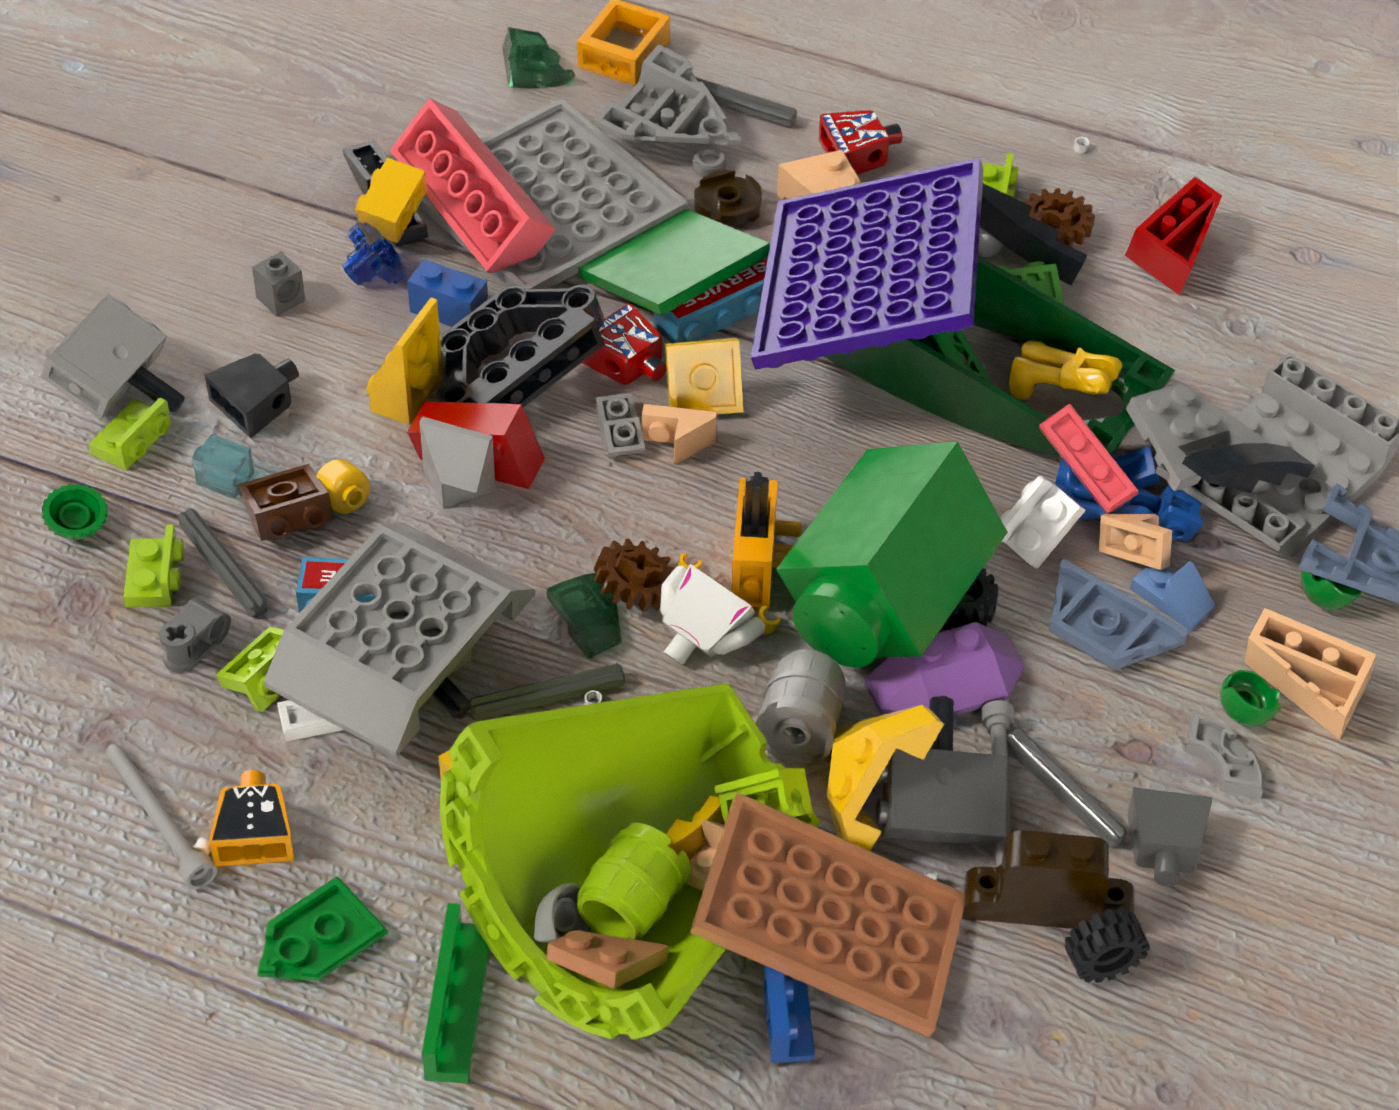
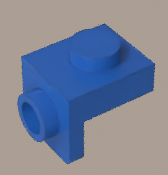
M1150 446L1114 458L1113 454L1111 455L1136 488L1142 489L1161 482L1160 476L1156 474L1157 463Z
M1167 486L1161 494L1158 506V526L1172 530V539L1188 543L1203 525V518L1198 517L1202 502L1180 490L1174 491L1170 486Z

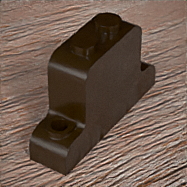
M1027 830L1014 831L1006 837L1000 866L974 867L965 874L962 919L1079 929L1078 923L1083 920L1087 922L1093 920L1091 915L1096 913L1099 916H1103L1105 910L1112 909L1115 913L1118 908H1123L1126 912L1130 910L1134 913V886L1123 879L1109 878V845L1104 839L1099 837Z

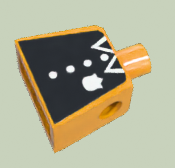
M246 771L241 775L240 786L225 787L220 791L210 834V848L216 867L294 861L291 832L281 786L278 784H266V777L260 771Z

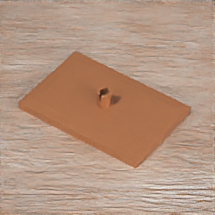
M737 792L732 800L690 933L930 1037L936 1028L964 911V893Z

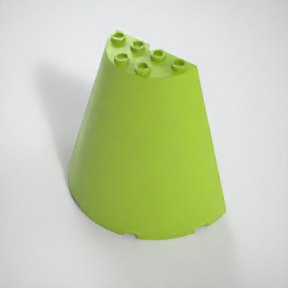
M729 683L477 721L468 725L463 730L449 752L452 766L451 770L442 775L440 820L449 866L452 867L458 863L467 887L459 893L483 940L514 980L523 976L541 993L534 1000L558 1018L585 1032L610 1039L615 1038L619 1034H626L631 1039H638L652 1035L665 1028L673 1021L726 950L722 946L690 933L703 891L687 884L673 895L663 916L639 939L640 941L669 946L667 962L615 989L547 960L548 943L536 941L534 933L536 912L541 900L551 890L563 884L576 883L582 886L591 872V867L611 847V840L623 826L624 829H627L631 823L638 822L652 826L666 834L676 819L691 822L694 814L700 811L710 796L719 798V794H716L714 786L771 770L785 768L782 763H773L765 753L767 747L765 736L759 730ZM814 812L796 817V819L814 827H818L821 823ZM590 929V933H596L594 930Z

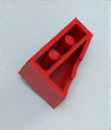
M1195 176L1135 229L1125 256L1180 296L1222 195Z
M424 402L407 431L421 460H423L420 420L422 417L490 435L493 437L495 480L525 489L530 488L545 460L521 404Z

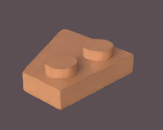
M574 930L548 943L547 960L615 989L665 964L668 959L669 946Z

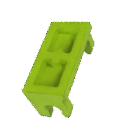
M805 768L775 769L714 786L716 794H719L722 816L725 822L732 800L737 792L794 818L813 813Z

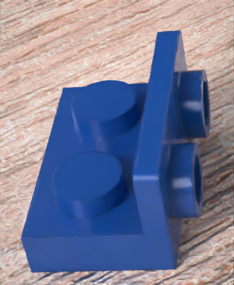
M764 965L763 990L771 1063L813 1060L815 1048L807 984L799 980L793 981L792 977Z

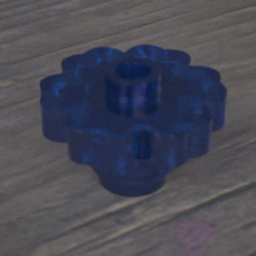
M358 221L348 230V236L355 245L354 250L346 256L347 261L342 264V267L354 283L361 286L365 282L370 283L379 276L388 284L391 282L397 284L407 276V269L401 262L400 255L395 251L388 239L382 236L376 228L367 222L362 223Z

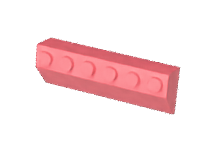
M431 98L428 99L390 150L399 162L425 171L427 187L425 195L484 269L491 274L535 257L556 230L456 110Z

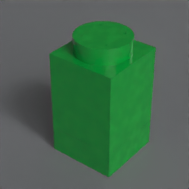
M958 441L867 449L776 570L796 601L793 607V620L805 642L812 649L830 656L840 665L863 667L872 663L875 658L922 657L1008 531Z

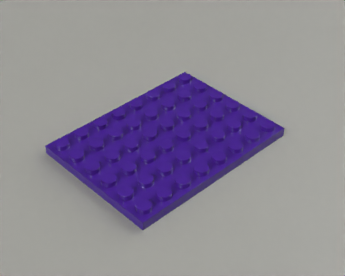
M970 159L778 201L751 353V360L755 370L767 367L778 368L784 364L802 360L813 361L819 357L837 353L848 354L857 349L872 346L883 347L892 342L911 338L923 339L931 334L946 331L958 332L966 327L974 326L984 171L981 159Z

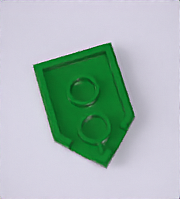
M336 876L268 921L262 958H260L257 975L258 977L319 981L386 936L388 930L345 883Z

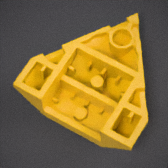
M919 705L838 727L833 743L827 800L837 837L871 851L882 831L862 807L896 748L924 760L944 725L928 707Z

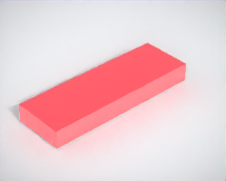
M1068 404L1039 425L1041 432L1105 514H1111L1138 495V489L1071 404Z

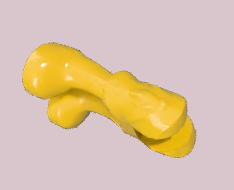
M1027 341L1021 349L1022 357H1015L1012 363L1009 388L1014 398L1022 400L1029 399L1033 395L1036 384H1051L1065 390H1077L1092 395L1108 394L1112 387V381L1116 380L1121 372L1122 363L1118 358L1085 352L1080 347L1077 349L1076 354L1047 346L1041 341Z

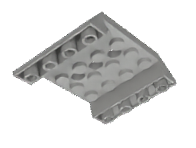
M1288 353L1267 371L1263 392L1233 418L1270 443L1290 447L1312 462L1315 467L1309 477L1306 478L1287 473L1280 485L1259 480L1252 493L1208 483L1203 478L1199 480L1198 484L1181 490L1276 551L1295 556L1335 519V517L1322 510L1328 494L1335 483L1348 491L1344 497L1353 502L1382 475L1399 448V419ZM1220 441L1196 449L1191 455L1216 447L1228 446L1225 441ZM1158 466L1156 468V474L1168 481L1170 474L1166 467L1159 468ZM1309 488L1314 490L1316 493L1306 494L1302 492L1300 489Z
M381 524L284 629L265 677L264 686L384 752L397 757L420 730L418 714L420 707L501 614L514 620L535 596V589L407 524ZM369 594L376 596L370 602H359L356 600L359 596ZM401 611L409 613L407 617L400 620L389 617L391 613ZM434 628L442 631L434 637H427L422 634L424 630Z

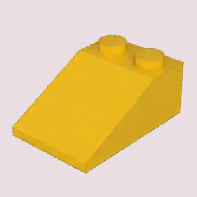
M432 297L419 312L392 351L388 353L378 372L371 376L366 389L367 395H369L371 412L408 425L411 424L424 402L428 400L442 380L438 301Z

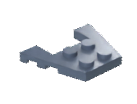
M1335 483L1328 494L1322 510L1357 530L1348 555L1345 558L1321 543L1312 540L1306 548L1298 568L1399 604V532L1392 526L1385 530L1371 518L1373 511L1363 503L1359 507L1355 506L1344 497L1348 491Z

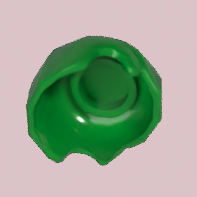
M1303 570L1301 571V585L1306 596L1312 603L1323 610L1342 609L1361 595V591Z
M1235 671L1229 674L1221 685L1220 702L1227 716L1238 724L1251 727L1266 724L1282 707V704L1278 703L1280 690L1271 688L1268 682L1254 671Z

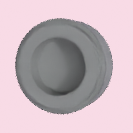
M715 147L700 148L693 155V170L701 177L715 171L726 170V155L722 150Z

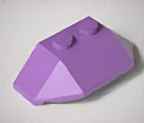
M974 622L938 633L922 657H888L865 678L864 684L881 714H889L919 705L929 708V701L932 697L947 696L953 699L954 716L980 709L990 701H1006L1019 677L1022 675L1025 664L1007 635Z

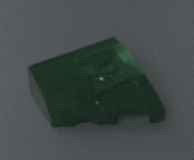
M508 27L502 47L508 87L549 88L573 82L575 77L574 71L572 69L564 70L560 66L559 60L561 56L548 46L547 40L540 32Z
M596 573L574 577L546 589L547 600L565 620L568 635L588 659L622 643L617 603L612 602L614 597L612 593H601L603 584L595 583Z

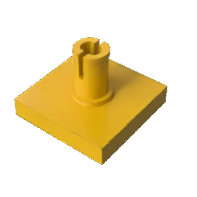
M738 338L665 344L669 407L717 412V415L744 412L740 342Z

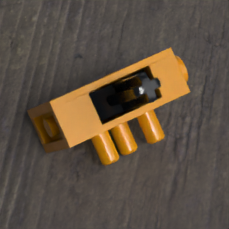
M754 472V476H748L746 479L739 478L732 559L731 592L751 605L755 612H759L760 608L764 605L770 608L772 567L777 568L794 546L790 544H774L775 535L800 537L802 533L801 522L776 520L778 481L763 477L761 472Z

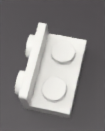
M1039 475L1025 486L1021 493V498L1014 507L1000 517L1008 531L1002 542L1006 543L1029 565L1038 569L1085 512V509L1055 483Z

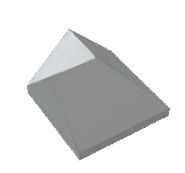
M422 417L420 420L424 474L443 509L492 493L495 489L493 437Z

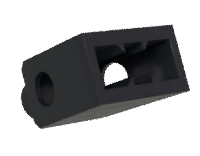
M256 353L205 374L209 401L249 438L255 436L290 407L292 401L289 383L299 377L296 365L289 358L273 366L261 354Z

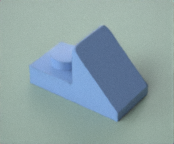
M1191 561L1186 563L1177 572L1169 567L1159 570L1147 566L1131 582L1130 590L1189 631H1192L1215 611L1216 605L1195 565Z

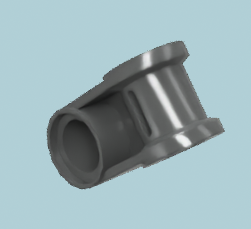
M197 598L189 600L182 610L159 630V640L165 647L163 654L165 667L173 672H186L193 669L210 650L225 639L231 627L230 615Z

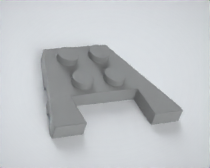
M1183 383L1132 397L1126 407L1145 442L1151 441L1157 452L1154 459L1159 468L1166 467L1170 477L1167 482L1174 491L1198 484L1201 479L1199 475L1182 464L1187 456L1186 452L1220 441H1225L1228 445L1240 443L1272 444Z

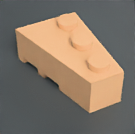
M842 150L778 164L777 196L782 200L861 183Z
M1264 608L1249 636L1244 663L1276 689H1279L1283 695L1340 740L1371 678L1377 654Z

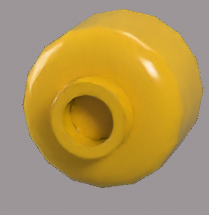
M341 458L331 460L323 465L317 473L316 477L320 479L329 492L332 510L336 513L348 514L355 512L367 501L370 494V481L367 475L351 461Z

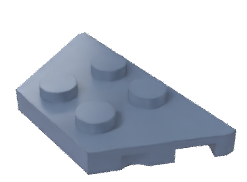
M1065 558L1061 561L1049 632L1113 670L1182 646L1188 641L1190 631Z

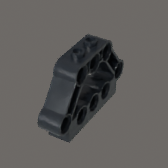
M512 285L500 290L440 337L442 380L441 387L436 393L437 402L521 404L524 408L605 345L599 330L605 320L594 290L587 285H576L569 289H525L519 285ZM537 332L530 339L515 343L510 348L509 355L501 361H494L486 365L478 378V369L481 361L487 356L502 352L508 346L509 340L515 335Z

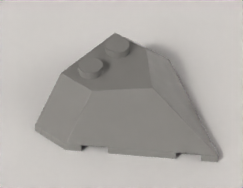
M660 44L642 63L639 82L619 105L610 100L596 115L592 123L608 133L631 143L665 141L722 145L742 144V140L737 132L732 133L726 124L727 117L703 81L698 82L692 73L693 67L688 59Z

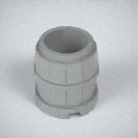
M803 649L791 652L778 662L766 686L764 704L755 722L769 745L768 752L773 756L788 762L805 764L813 762L814 756L824 753L823 758L826 757L832 750L834 739L837 735L836 725L844 709L843 700L846 680L842 669L830 656L816 650Z

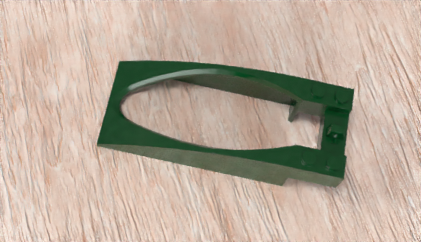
M978 255L974 326L996 332L1022 343L1041 341L1047 346L1076 354L1077 349L1080 347L1085 352L1118 358L1121 361V372L1116 380L1112 381L1110 390L1114 391L1122 399L1125 405L1123 411L1115 416L1083 420L1108 453L1112 455L1135 426L1126 410L1131 398L1164 388L1173 377L1175 369ZM911 338L896 341L883 347L872 346L857 349L848 354L837 353L824 356L870 384L943 419L1012 444L1060 456L1039 429V425L1046 421L1048 417L917 339Z

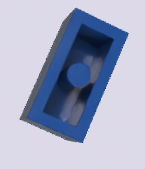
M425 259L407 281L410 312L418 315L431 297L435 298L438 301L439 323L451 327L488 300L486 280Z

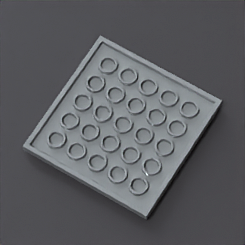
M563 98L481 139L556 229L535 257L493 273L507 286L519 285L525 289H549L577 274L580 266L685 209L688 210V201L602 130L593 125L591 121ZM425 195L418 207L472 254Z

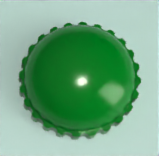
M62 485L59 489H54L52 493H49L47 499H44L42 519H44V524L48 526V530L53 531L55 535L71 540L84 539L102 529V525L106 523L108 516V505L105 504V498L101 497V493L96 492L94 488H89L88 485Z

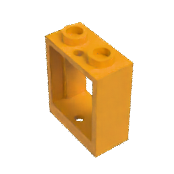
M611 0L577 41L578 67L635 86L639 82L644 60L658 44L666 48L670 43V16L625 1ZM614 28L644 37L634 51L605 41Z

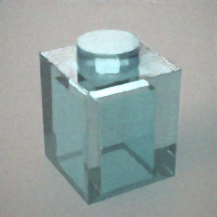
M213 434L210 435L203 446H199L195 450L192 457L196 484L236 498L239 494L237 484L249 481L255 474L251 448Z

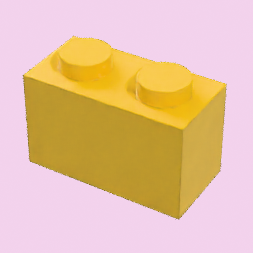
M387 157L381 169L377 168L374 171L370 188L366 195L362 194L357 201L355 213L358 214L360 230L398 243L427 192L425 171Z

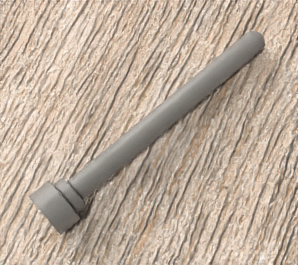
M995 700L986 703L982 707V725L991 735V754L1007 756V837L1011 833L1007 734L1014 725V707L1009 702ZM1006 838L995 846L996 867L1002 863Z
M111 744L106 750L108 758L179 858V875L190 889H200L208 885L215 878L217 867L206 853L193 850L122 747L118 744Z

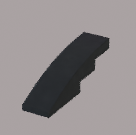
M374 140L342 149L350 170L364 195H366L370 188L374 171L377 168L381 169L387 159L386 154ZM417 212L414 213L399 242H393L396 247L428 238L427 225Z
M983 183L980 226L1030 263L1041 261L1044 262V265L1056 264L1059 280L1072 286L1087 255L1057 241L1056 238L1060 232L1059 230L1030 217L1029 213L1032 206Z
M1240 443L1216 447L1186 456L1182 462L1183 465L1208 483L1252 493L1259 480L1280 485L1287 473L1308 478L1315 467L1312 462L1290 447L1269 443Z

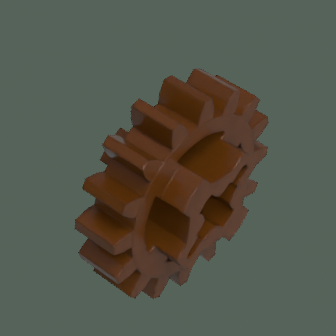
M1055 188L1054 193H1049L1046 189H1042L1041 196L1031 193L1029 201H1023L1032 206L1029 213L1030 217L1060 231L1056 238L1057 241L1072 247L1073 242L1082 245L1084 244L1085 237H1091L1095 214L1092 213L1093 206L1091 204L1084 205L1085 197L1074 198L1073 191L1070 190L1066 194H1061L1060 189Z
M625 539L622 546L614 540L610 548L606 546L602 548L593 568V571L596 572L594 581L595 583L603 584L602 594L612 593L614 595L612 602L616 604L622 600V602L626 603L628 610H631L633 605H638L642 612H646L649 605L659 610L662 584L675 567L668 566L671 560L669 556L659 557V548L655 547L650 550L646 547L644 541L635 546L630 539Z

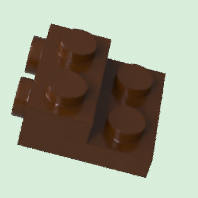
M310 464L237 484L240 499L248 510L252 526L261 541L267 539L279 540L285 538L290 532L300 529L319 528L325 522L334 520L329 492L320 479L316 477L317 475Z

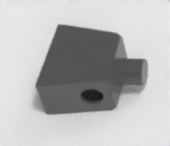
M1133 787L1128 808V823L1134 861L1139 867L1154 869V880L1156 883L1163 886H1172L1179 882L1180 872L1192 873L1195 871L1212 805V797Z

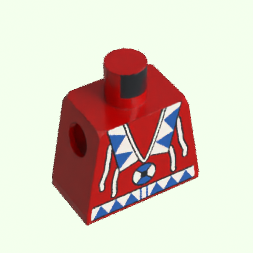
M871 110L820 114L818 140L825 154L842 150L856 175L882 167L888 162L889 145L902 142V131L897 123L882 126L875 112Z
M627 303L604 319L603 326L599 330L605 345L582 363L622 385H629L643 374L654 382L658 381L667 370L666 364L661 361V334L633 305Z

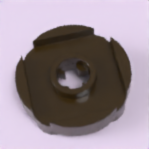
M715 171L704 176L700 180V186L697 189L695 187L694 207L696 212L702 216L727 226H737L752 222L760 216L762 189L760 184L747 174L746 179L735 176V171ZM728 196L731 200L722 199V197Z

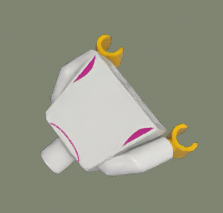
M687 553L680 555L678 566L662 584L660 612L664 617L662 622L676 633L664 653L682 666L695 647L709 657L714 656L716 653L724 655L748 645L762 634H772L781 620L780 617H777L774 621L765 619L764 616H766L770 609L767 605L762 606L756 617H753L755 611L751 605L701 572L702 560L699 559L696 565H687Z

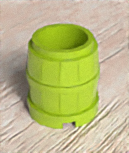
M638 822L631 823L627 829H624L623 826L611 840V847L591 867V872L578 893L577 909L581 918L597 934L639 940L666 912L671 898L686 884L691 876L692 869L689 859L683 850L677 855L669 847L672 841L669 836L652 826Z

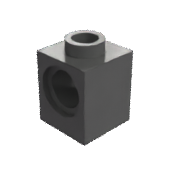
M279 252L252 266L256 298L276 317L306 301L302 270L284 253Z

